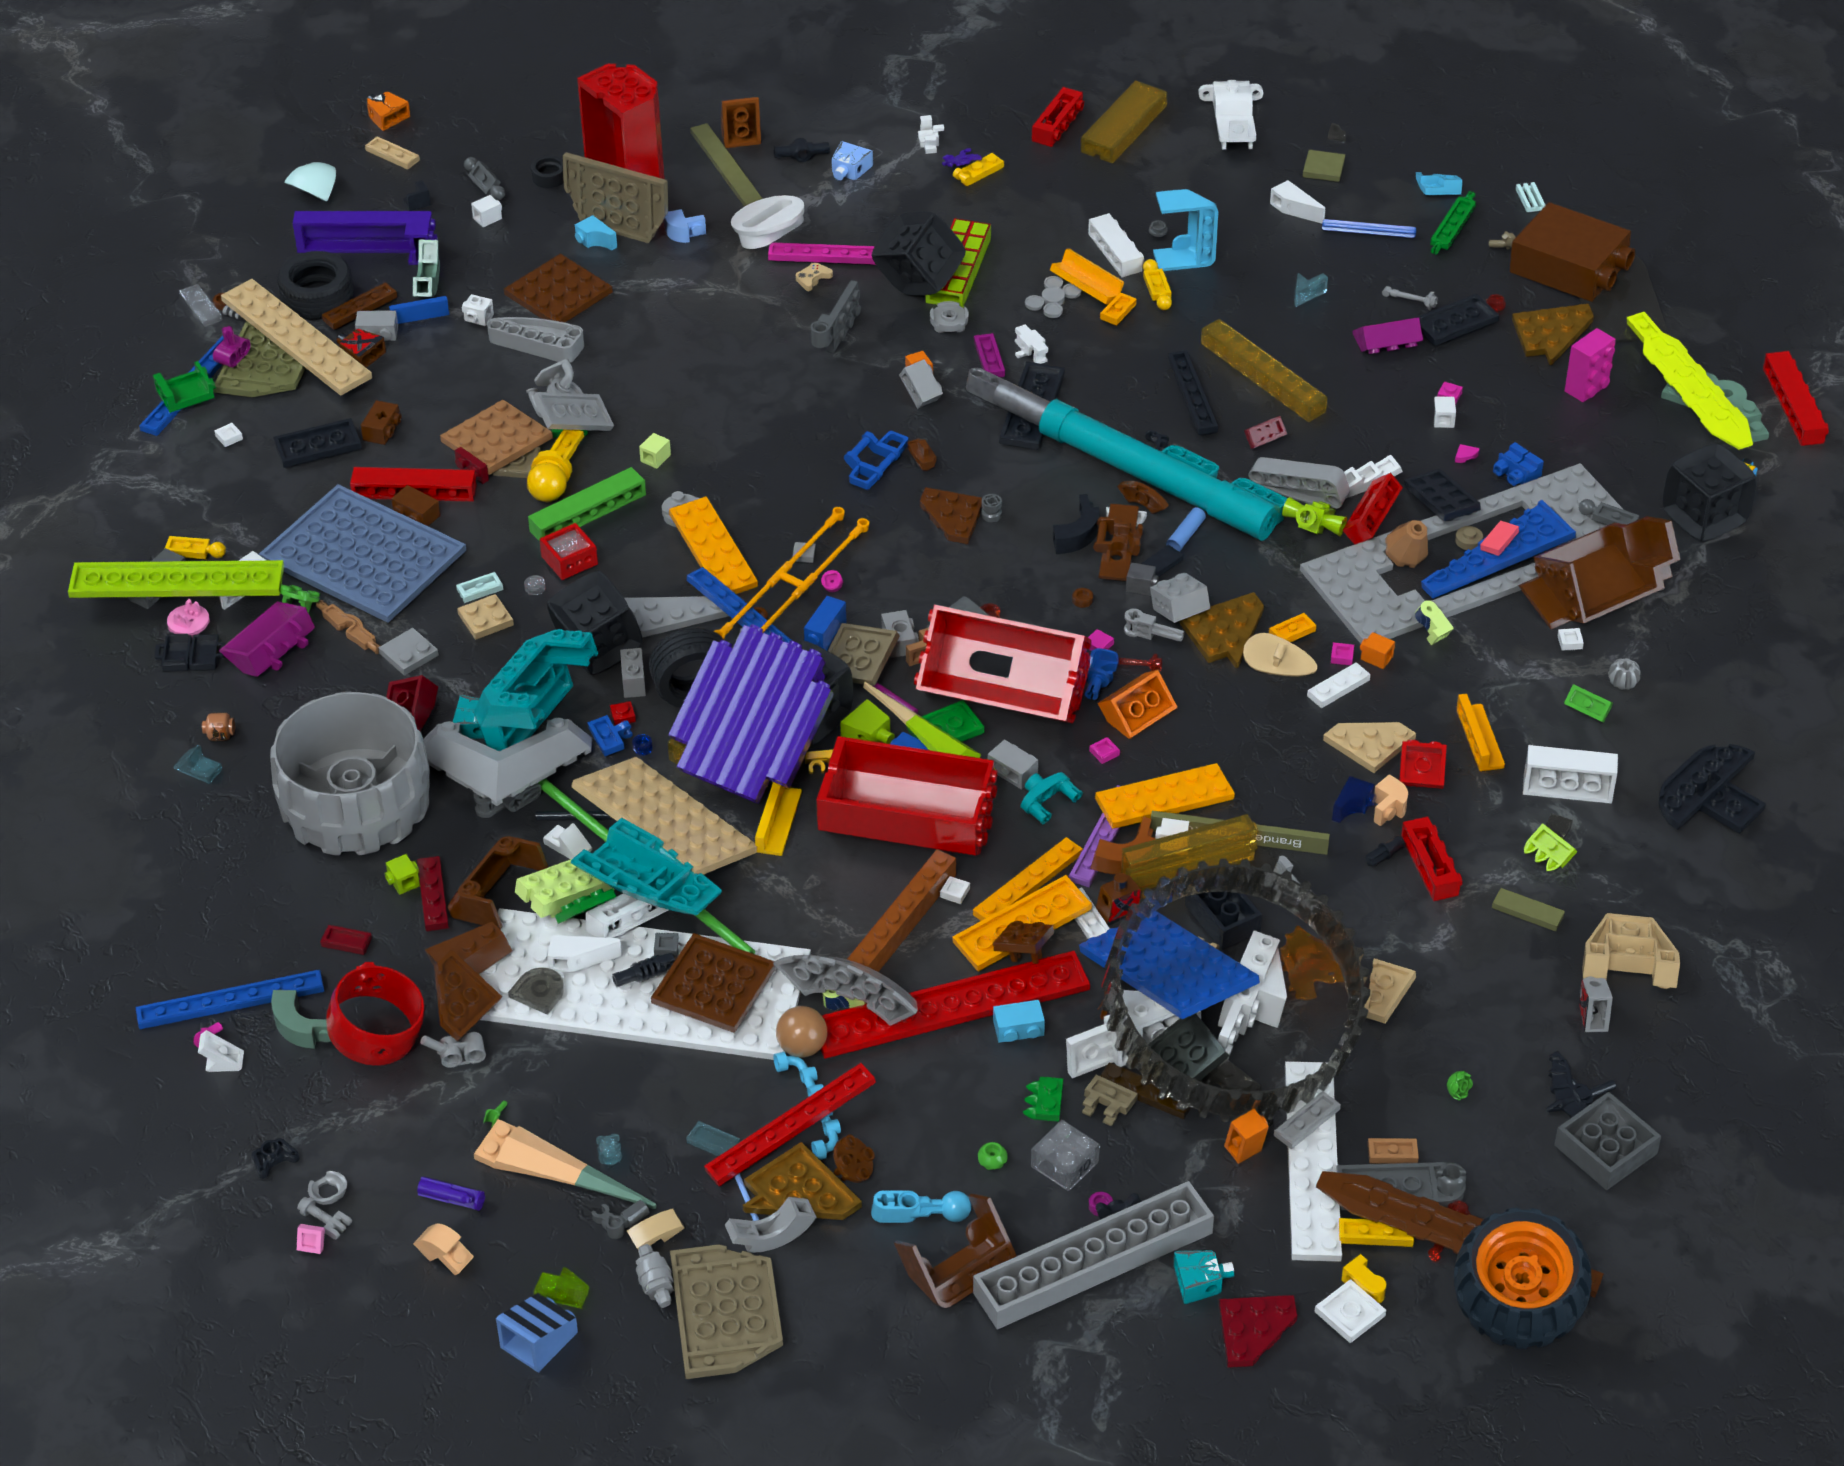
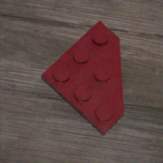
M1294 1295L1219 1299L1227 1366H1253L1266 1349L1269 1350L1281 1338V1334L1288 1327L1291 1328L1297 1321Z

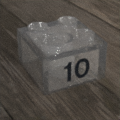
M1061 1120L1031 1149V1167L1067 1191H1070L1099 1162L1100 1144L1064 1120Z

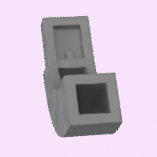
M788 1197L783 1205L767 1218L756 1221L729 1218L725 1227L733 1244L745 1245L747 1252L755 1253L776 1249L793 1241L804 1233L817 1217L808 1199Z

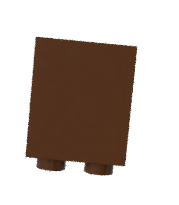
M1548 202L1512 241L1510 272L1592 302L1603 289L1611 290L1621 269L1627 271L1631 267L1635 258V249L1629 247L1631 231Z

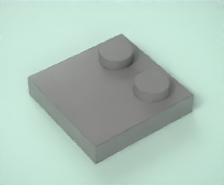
M414 628L378 647L379 654L404 676L439 656L438 649Z

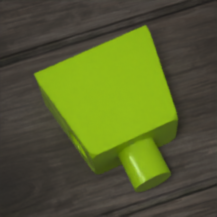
M868 699L840 722L841 737L873 742L881 741L886 744H890L895 738V735L890 732L889 716Z

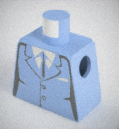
M843 141L840 142L832 157V172L837 180H842L844 177L856 180L873 166L872 150Z

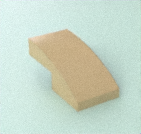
M669 1209L641 1221L627 1230L639 1250L640 1246L645 1244L651 1246L659 1239L666 1242L685 1227L673 1209Z

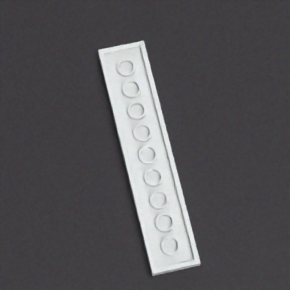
M1285 1061L1287 1120L1322 1091L1334 1099L1333 1063ZM1335 1114L1293 1149L1288 1147L1292 1260L1341 1261L1342 1259L1341 1241H1339L1340 1206L1316 1188L1322 1171L1337 1172Z

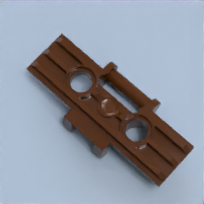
M1110 503L1108 517L1098 518L1097 541L1094 543L1093 549L1096 552L1102 553L1099 572L1100 579L1126 581L1132 555L1138 556L1141 546L1140 538L1143 532V525L1138 524L1136 529L1139 506ZM1106 531L1110 535H1114L1112 541H1105ZM1114 555H1119L1122 557V559L1113 560L1111 557Z

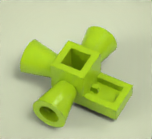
M1289 497L1282 510V516L1296 518L1299 528L1316 534L1323 533L1325 527L1336 535L1341 536L1344 532L1343 528L1347 523V517L1334 515L1336 510L1330 508L1331 504L1323 501H1313V503L1305 504L1304 506Z

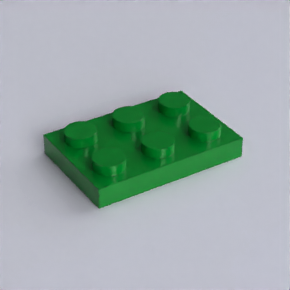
M964 700L921 716L961 742L984 733V726ZM906 726V729L909 731V733H910L913 737L919 739V738Z

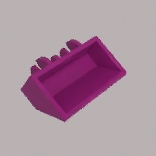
M277 601L223 646L219 652L244 674L258 677L268 667L273 670H279L283 664L278 659L294 645L299 648H305L308 645V639L304 637L315 626L306 607Z

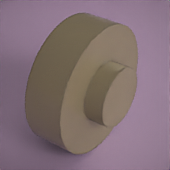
M1464 526L1457 530L1455 542L1457 546L1464 550H1473L1478 546V542L1483 539V533L1476 527Z

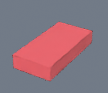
M1500 521L1480 544V549L1499 556L1519 533V526Z

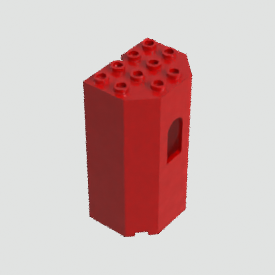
M608 63L578 77L585 158L665 180L657 81L636 65L627 64L626 67H616V64Z
M934 605V608L930 609L928 615L930 626L929 630L925 631L923 642L927 643L925 652L921 651L920 671L916 673L914 678V685H916L917 690L1060 722L1074 723L1076 715L1073 712L1080 709L1090 667L1091 656H1089L1087 649L1091 648V639L1079 634ZM977 651H985L1013 657L1009 677L1005 678L975 671L970 664L971 656Z
M838 736L829 761L828 772L825 773L817 797L818 830L978 855L981 853L982 846L987 845V829L991 830L993 817L990 815L993 808V798H996L997 785H994V783H996L998 771L994 770V760Z

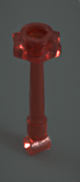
M1153 654L1149 661L1119 658L1118 664L1148 666L1151 671H1161L1162 658H1159L1158 654Z
M1457 1200L1449 1203L1447 1206L1449 1209L1462 1214H1470L1468 1205L1463 1201ZM1434 1244L1433 1248L1428 1251L1433 1262L1440 1260L1441 1256L1439 1253L1444 1249L1443 1246Z

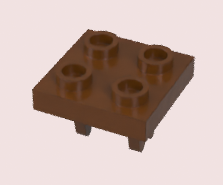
M1022 921L1011 922L993 942L994 951L1009 952L1012 962H1017V958H1021V953H1030L1032 962L1038 964V959H1042L1043 945L1054 934L1053 925L1042 922H1035L1033 924L1023 923Z

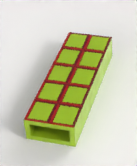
M954 218L951 229L962 242L966 253L947 284L937 293L926 295V303L937 305L944 301H955L959 303L960 307L964 308L991 240V224Z

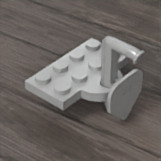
M568 359L544 368L534 379L537 386H548L547 392H537V388L526 390L536 414L543 418L547 429L610 431L614 427L600 395L584 394L572 382L574 371Z

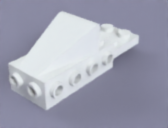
M1253 931L1240 964L1258 974L1260 983L1225 999L1218 1026L1222 1027L1218 1042L1229 1054V1057L1233 1048V1042H1236L1239 1034H1245L1247 1027L1252 1028L1255 1020L1278 1028L1287 998L1278 949L1280 940L1257 931Z
M1111 991L1112 1014L1104 1017V1024L1066 1039L1068 1074L1071 1078H1075L1108 1065L1109 1062H1114L1117 1066L1122 1067L1140 1060L1141 1058L1137 1053L1175 1023L1179 1017L1140 991ZM1199 1011L1196 1014L1201 1019V1011Z

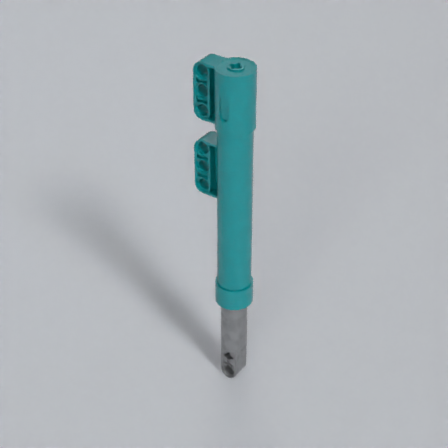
M971 368L969 370L966 385L968 392L1038 425L1040 433L1060 443L1065 442L1206 511L1208 515L1263 541L1272 533L1275 526L1284 520L1282 510L1287 500L1286 497L1246 478H1238L1232 483L1226 480L1221 481L1217 479L1219 466L1216 463L1183 447L1170 445L1164 450L1159 451L1080 413L1077 408L1058 399L1050 402L981 368Z

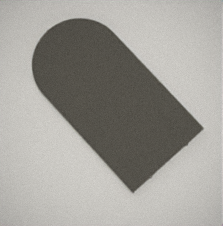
M1636 255L1631 267L1627 271L1621 269L1618 272L1615 284L1611 290L1603 289L1592 302L1578 297L1580 304H1589L1594 316L1593 322L1588 327L1589 333L1598 328L1615 338V343L1641 341L1628 326L1627 317L1645 312L1663 333L1669 335L1647 268Z

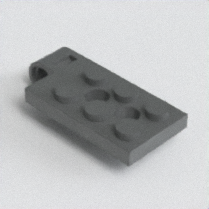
M851 280L830 315L822 313L818 321L811 324V344L814 347H827L828 352L834 353L840 342L846 338L848 329L852 328L856 316H859L861 306L859 305L860 290H858L857 281Z

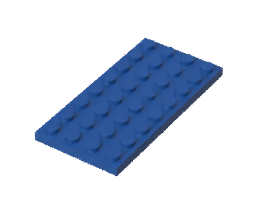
M1155 910L1149 911L1137 919L1129 920L1117 928L1109 929L1106 933L1097 937H1091L1086 942L1079 944L1082 954L1180 1019L1191 1016L1260 983L1258 974Z

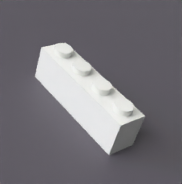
M1110 214L1089 219V236L1119 275L1125 277L1142 272L1144 256L1137 250L1134 242L1130 241L1126 232L1120 228L1117 220H1114Z

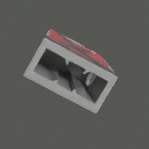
M1589 976L1582 980L1579 1006L1585 1032H1608L1613 997L1604 978ZM1594 1007L1598 1010L1596 1014H1593L1595 1012Z

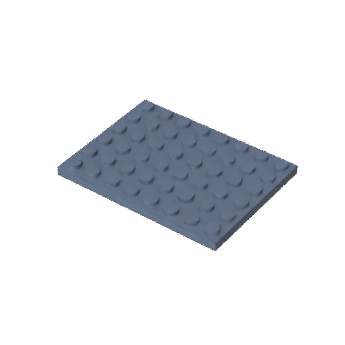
M337 484L258 555L265 560H283V572L389 623L466 551V544Z

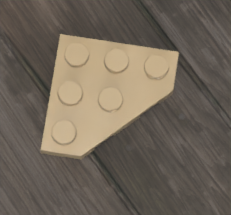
M1400 722L1338 723L1324 734L1323 741L1375 773L1401 751L1402 741L1415 740L1416 733Z

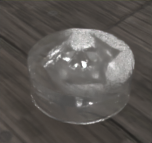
M533 575L524 581L525 591L528 594L538 595L546 589L545 580L541 576Z

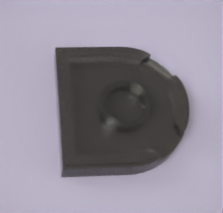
M534 968L525 972L508 991V996L548 1015L563 996V979L553 969Z

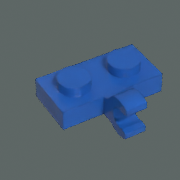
M608 715L588 722V729L604 756L625 749L621 738L627 739L633 736L630 730L631 725L628 721H623L613 726Z

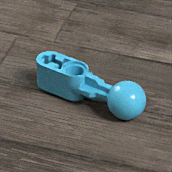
M879 1191L873 1199L871 1216L880 1223H909L919 1217L942 1214L949 1221L960 1222L969 1216L971 1202L968 1196L961 1191H951L942 1199L918 1196L913 1191Z

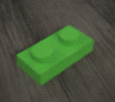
M1573 684L1564 704L1601 722H1605L1613 702Z

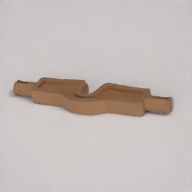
M323 600L316 603V607L322 610L323 618L330 622L336 630L340 631L349 627L346 630V636L349 640L358 644L364 650L370 648L375 654H379L378 647L380 646L376 643L375 636L363 627L359 618L344 613L334 604L329 606Z

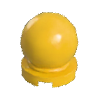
M546 450L539 452L538 456L534 458L531 470L527 476V489L536 500L548 503L558 500L565 492L567 482L572 473V464L567 457L564 459L557 455L558 452Z

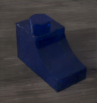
M1349 776L1333 806L1332 821L1341 823L1345 817L1351 814H1365L1368 807H1372L1375 803V784Z

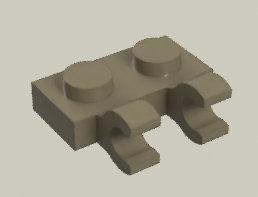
M1095 1075L1085 1089L1084 1096L1086 1098L1083 1102L1085 1108L1082 1113L1091 1117L1098 1103L1107 1106L1104 1111L1106 1117L1103 1123L1112 1126L1119 1112L1124 1115L1129 1112L1137 1101L1138 1093Z

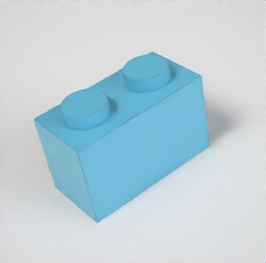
M1039 1000L993 1006V1023L999 1043L1044 1036L1045 1020Z

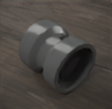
M996 494L983 496L981 501L982 519L987 522L999 521L1002 517L1001 497Z

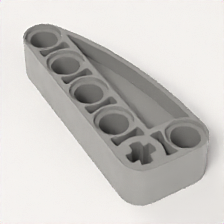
M527 317L493 318L487 322L489 341L491 343L557 362L568 359L570 363L573 362L584 348L583 329L576 325Z
M1260 457L1248 474L1251 481L1280 495L1305 503L1323 501L1331 504L1330 508H1340L1350 493L1344 471L1336 466Z

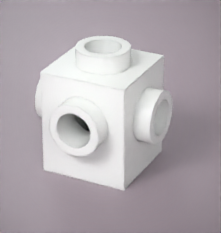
M471 294L462 305L464 320L486 326L487 322L494 315L492 299Z

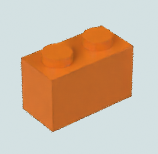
M1252 1109L1231 1121L1224 1147L1238 1164L1262 1150L1269 1127L1266 1119L1259 1115L1255 1109Z

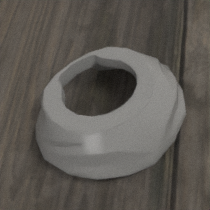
M328 1171L324 1177L316 1182L312 1180L309 1182V1196L315 1199L316 1203L322 1205L333 1204L343 1198L347 1188V1180L339 1172ZM324 1184L335 1186L338 1192L331 1197L322 1198L319 1195V1188Z

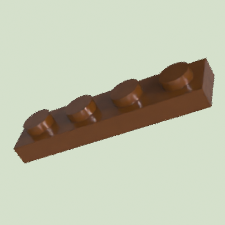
M385 282L322 314V319L335 330L356 319L357 311H372L397 298V291Z

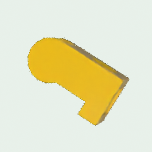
M1360 1254L1343 1267L1341 1281L1346 1283L1351 1279L1380 1304L1385 1298L1386 1281L1383 1277L1373 1274L1367 1268L1368 1260Z

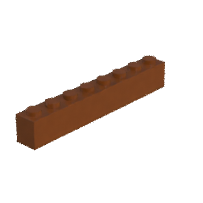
M936 850L847 960L857 962L879 972L939 898L940 891L949 876L956 877V858Z

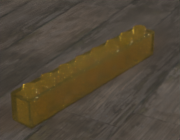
M1218 319L1202 328L1201 344L1222 358L1230 366L1237 369L1245 377L1252 380L1300 417L1310 422L1326 412L1327 396L1222 320Z

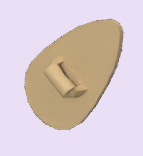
M1270 633L1255 634L1244 645L1243 655L1245 662L1256 671L1293 677L1306 676L1317 671V664L1311 656L1296 645Z

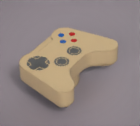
M812 263L796 273V281L806 291H811L812 286L817 285L819 279H831L833 277L832 269L818 263Z

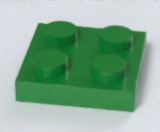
M601 888L590 893L588 896H582L562 906V912L554 916L559 924L615 898L616 895L613 888L605 892Z

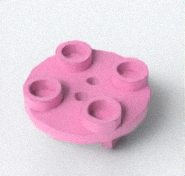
M190 599L186 601V605L175 608L167 617V625L170 632L174 634L191 635L192 639L193 635H198L210 623L207 610L196 601L192 604Z

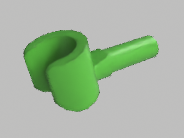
M502 1101L497 1108L488 1109L483 1123L492 1122L491 1127H493L499 1119L501 1111L507 1106V1102Z

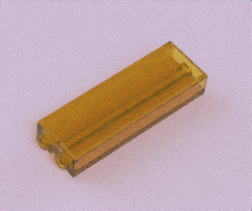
M1135 80L1081 137V152L1093 157L1098 154L1100 159L1114 163L1167 106V91Z
M1246 814L1123 848L1121 873L1130 875L1140 890L1144 891L1254 860V853L1257 850V825Z

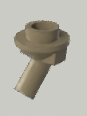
M1505 231L1504 235H1502V240H1490L1489 247H1506L1508 250L1512 248V241L1516 237L1512 232L1508 233Z

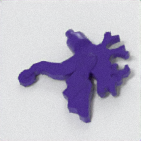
M971 148L960 151V155L955 157L949 154L943 156L945 162H942V165L952 167L953 164H956V166L969 164L972 160H982V156L978 154L966 155V152L971 151Z

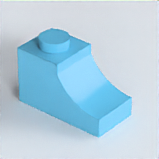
M592 215L575 224V238L587 248L601 246L611 251L617 248L616 232Z

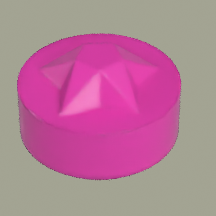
M830 570L823 574L821 583L826 591L836 592L842 587L843 579L839 572Z

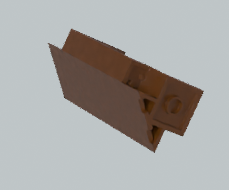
M1646 516L1627 525L1614 522L1535 556V571L1538 577L1518 586L1550 629L1570 621L1584 624L1665 588L1663 581L1672 577L1670 564L1680 560L1672 521Z

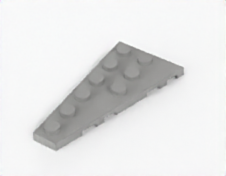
M706 596L625 598L629 608L635 615L642 638L729 616Z

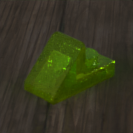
M563 1267L560 1276L542 1272L534 1289V1295L539 1293L545 1298H551L555 1303L581 1309L590 1288L568 1268Z

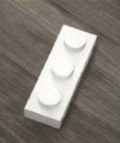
M1354 663L1309 689L1307 696L1319 707L1323 708L1370 681V673L1358 663Z

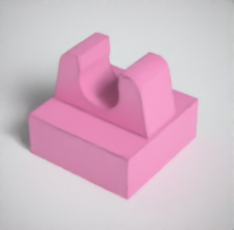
M300 1224L297 1231V1250L321 1254L324 1246V1227Z

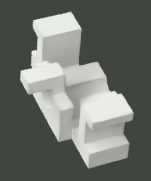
M931 115L920 116L921 125L920 131H918L920 147L925 148L926 154L937 153L936 146H939L938 131H944V125H933L932 130Z
M1026 324L1016 327L1017 339H1015V343L1021 348V351L1015 352V356L1018 359L1032 354V350H1034L1033 361L1035 363L1042 364L1047 362L1048 359L1045 356L1048 353V347L1045 345V339L1036 330L1031 331Z

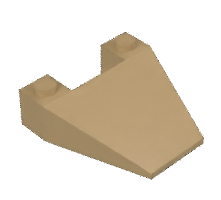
M1607 913L1585 943L1582 966L1583 978L1592 976L1606 979L1608 970L1652 974L1653 986L1663 989L1677 988L1680 968L1679 952L1654 918Z

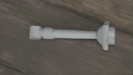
M1386 286L1382 291V295L1385 297L1391 295L1396 298L1401 297L1424 302L1429 311L1435 308L1438 302V297L1435 296L1434 292H1430L1426 297L1396 289L1392 290L1389 286Z

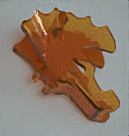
M1298 925L1292 933L1285 934L1286 945L1280 948L1281 960L1284 962L1282 971H1288L1287 976L1291 983L1289 990L1296 991V999L1310 1000L1316 998L1315 981L1329 984L1345 982L1347 983L1345 986L1348 990L1355 991L1360 989L1361 975L1356 962L1344 957L1347 953L1344 944L1338 947L1335 941L1328 943L1318 939ZM1335 972V974L1330 976L1327 973Z

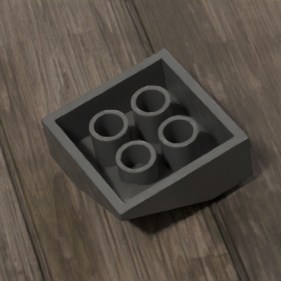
M1607 1092L1557 1128L1554 1146L1605 1190H1608L1658 1154L1661 1135L1610 1092Z

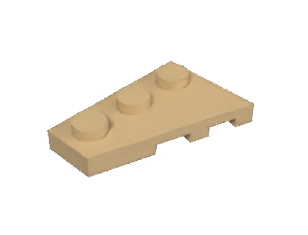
M1374 958L1369 990L1367 991L1364 1006V1017L1386 1023L1416 979V971Z

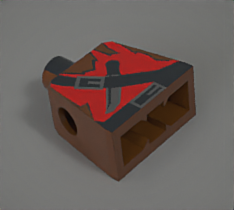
M356 329L349 335L341 333L337 337V343L340 348L365 368L386 353L384 337L365 330Z
M1117 873L1113 881L1100 887L1096 909L1106 924L1110 926L1144 910L1141 890L1130 875Z

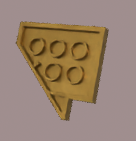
M1579 304L1513 313L1512 321L1526 357L1545 354L1549 365H1552L1590 326L1594 316L1589 304Z
M1253 592L1210 606L1209 610L1180 620L1179 623L1208 663L1228 657L1234 667L1238 668L1244 656V645L1253 636L1263 614L1264 605Z

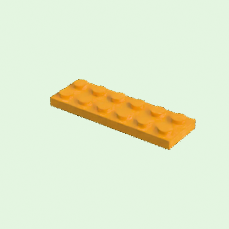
M707 496L669 509L670 517L701 568L704 567L735 594L758 587L756 577Z
M1215 763L1096 792L1095 799L1113 829L1139 823L1142 821L1143 816L1151 819L1152 811L1176 814L1233 800L1235 793L1220 767Z
M1065 875L952 937L953 943L979 972L1009 955V952L994 951L993 942L1011 922L1022 921L1023 923L1031 924L1042 922L1053 925L1055 930L1090 911L1092 903Z

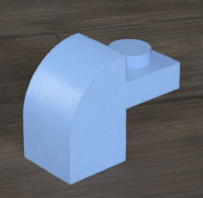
M682 209L669 211L664 219V228L670 239L682 243L690 242L689 237L706 234L704 215L685 218Z

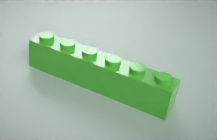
M630 467L528 516L529 530L540 541L539 538L576 523L581 527L645 496V480Z

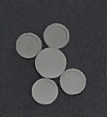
M1050 276L1044 280V287L1046 289L1043 290L1042 297L1037 295L1027 297L1025 299V306L1029 310H1040L1043 308L1045 316L1057 318L1063 313L1061 305L1064 303L1065 297L1077 298L1081 295L1082 290L1071 283L1063 286V280L1060 277Z

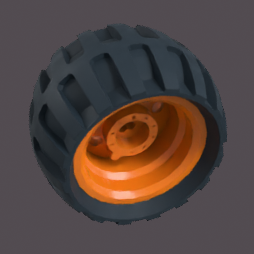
M1519 1207L1510 1208L1499 1215L1494 1213L1488 1216L1467 1235L1455 1262L1454 1287L1463 1314L1470 1318L1471 1325L1481 1335L1486 1334L1491 1338L1492 1342L1501 1346L1506 1344L1515 1346V1349H1527L1537 1345L1539 1348L1551 1344L1555 1337L1557 1339L1563 1337L1582 1316L1591 1292V1266L1588 1255L1583 1249L1582 1242L1572 1229L1568 1230L1565 1227V1223L1554 1215L1551 1217L1544 1214L1539 1209L1519 1210ZM1502 1263L1504 1269H1498L1496 1265ZM1546 1267L1550 1272L1544 1274L1542 1273V1268Z

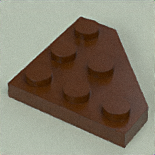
M925 487L920 499V507L930 515V519L936 527L941 528L948 541L968 544L982 511V498Z
M451 949L437 962L434 969L440 1026L458 1042L500 1001L502 996Z

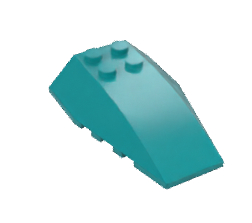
M623 818L619 819L609 828L607 841L594 853L583 849L571 860V864L615 890L645 903L675 912L698 915L722 892L718 886L702 873L695 874L692 872L693 866L690 863L685 862L683 864L676 859L678 853L673 849L665 850L662 847L664 842L661 839Z

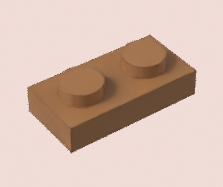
M1368 1138L1370 1164L1418 1163L1417 1139Z

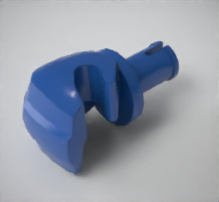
M1096 648L1090 654V667L1086 680L1089 684L1085 691V696L1088 699H1091L1093 693V700L1098 698L1100 688L1106 687L1113 681V672L1118 667L1119 655L1114 651Z

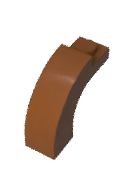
M1143 816L1137 836L1132 842L1116 844L1099 839L1090 869L1108 874L1128 873L1142 866L1148 859L1156 839L1151 837L1153 829L1149 828L1152 819Z

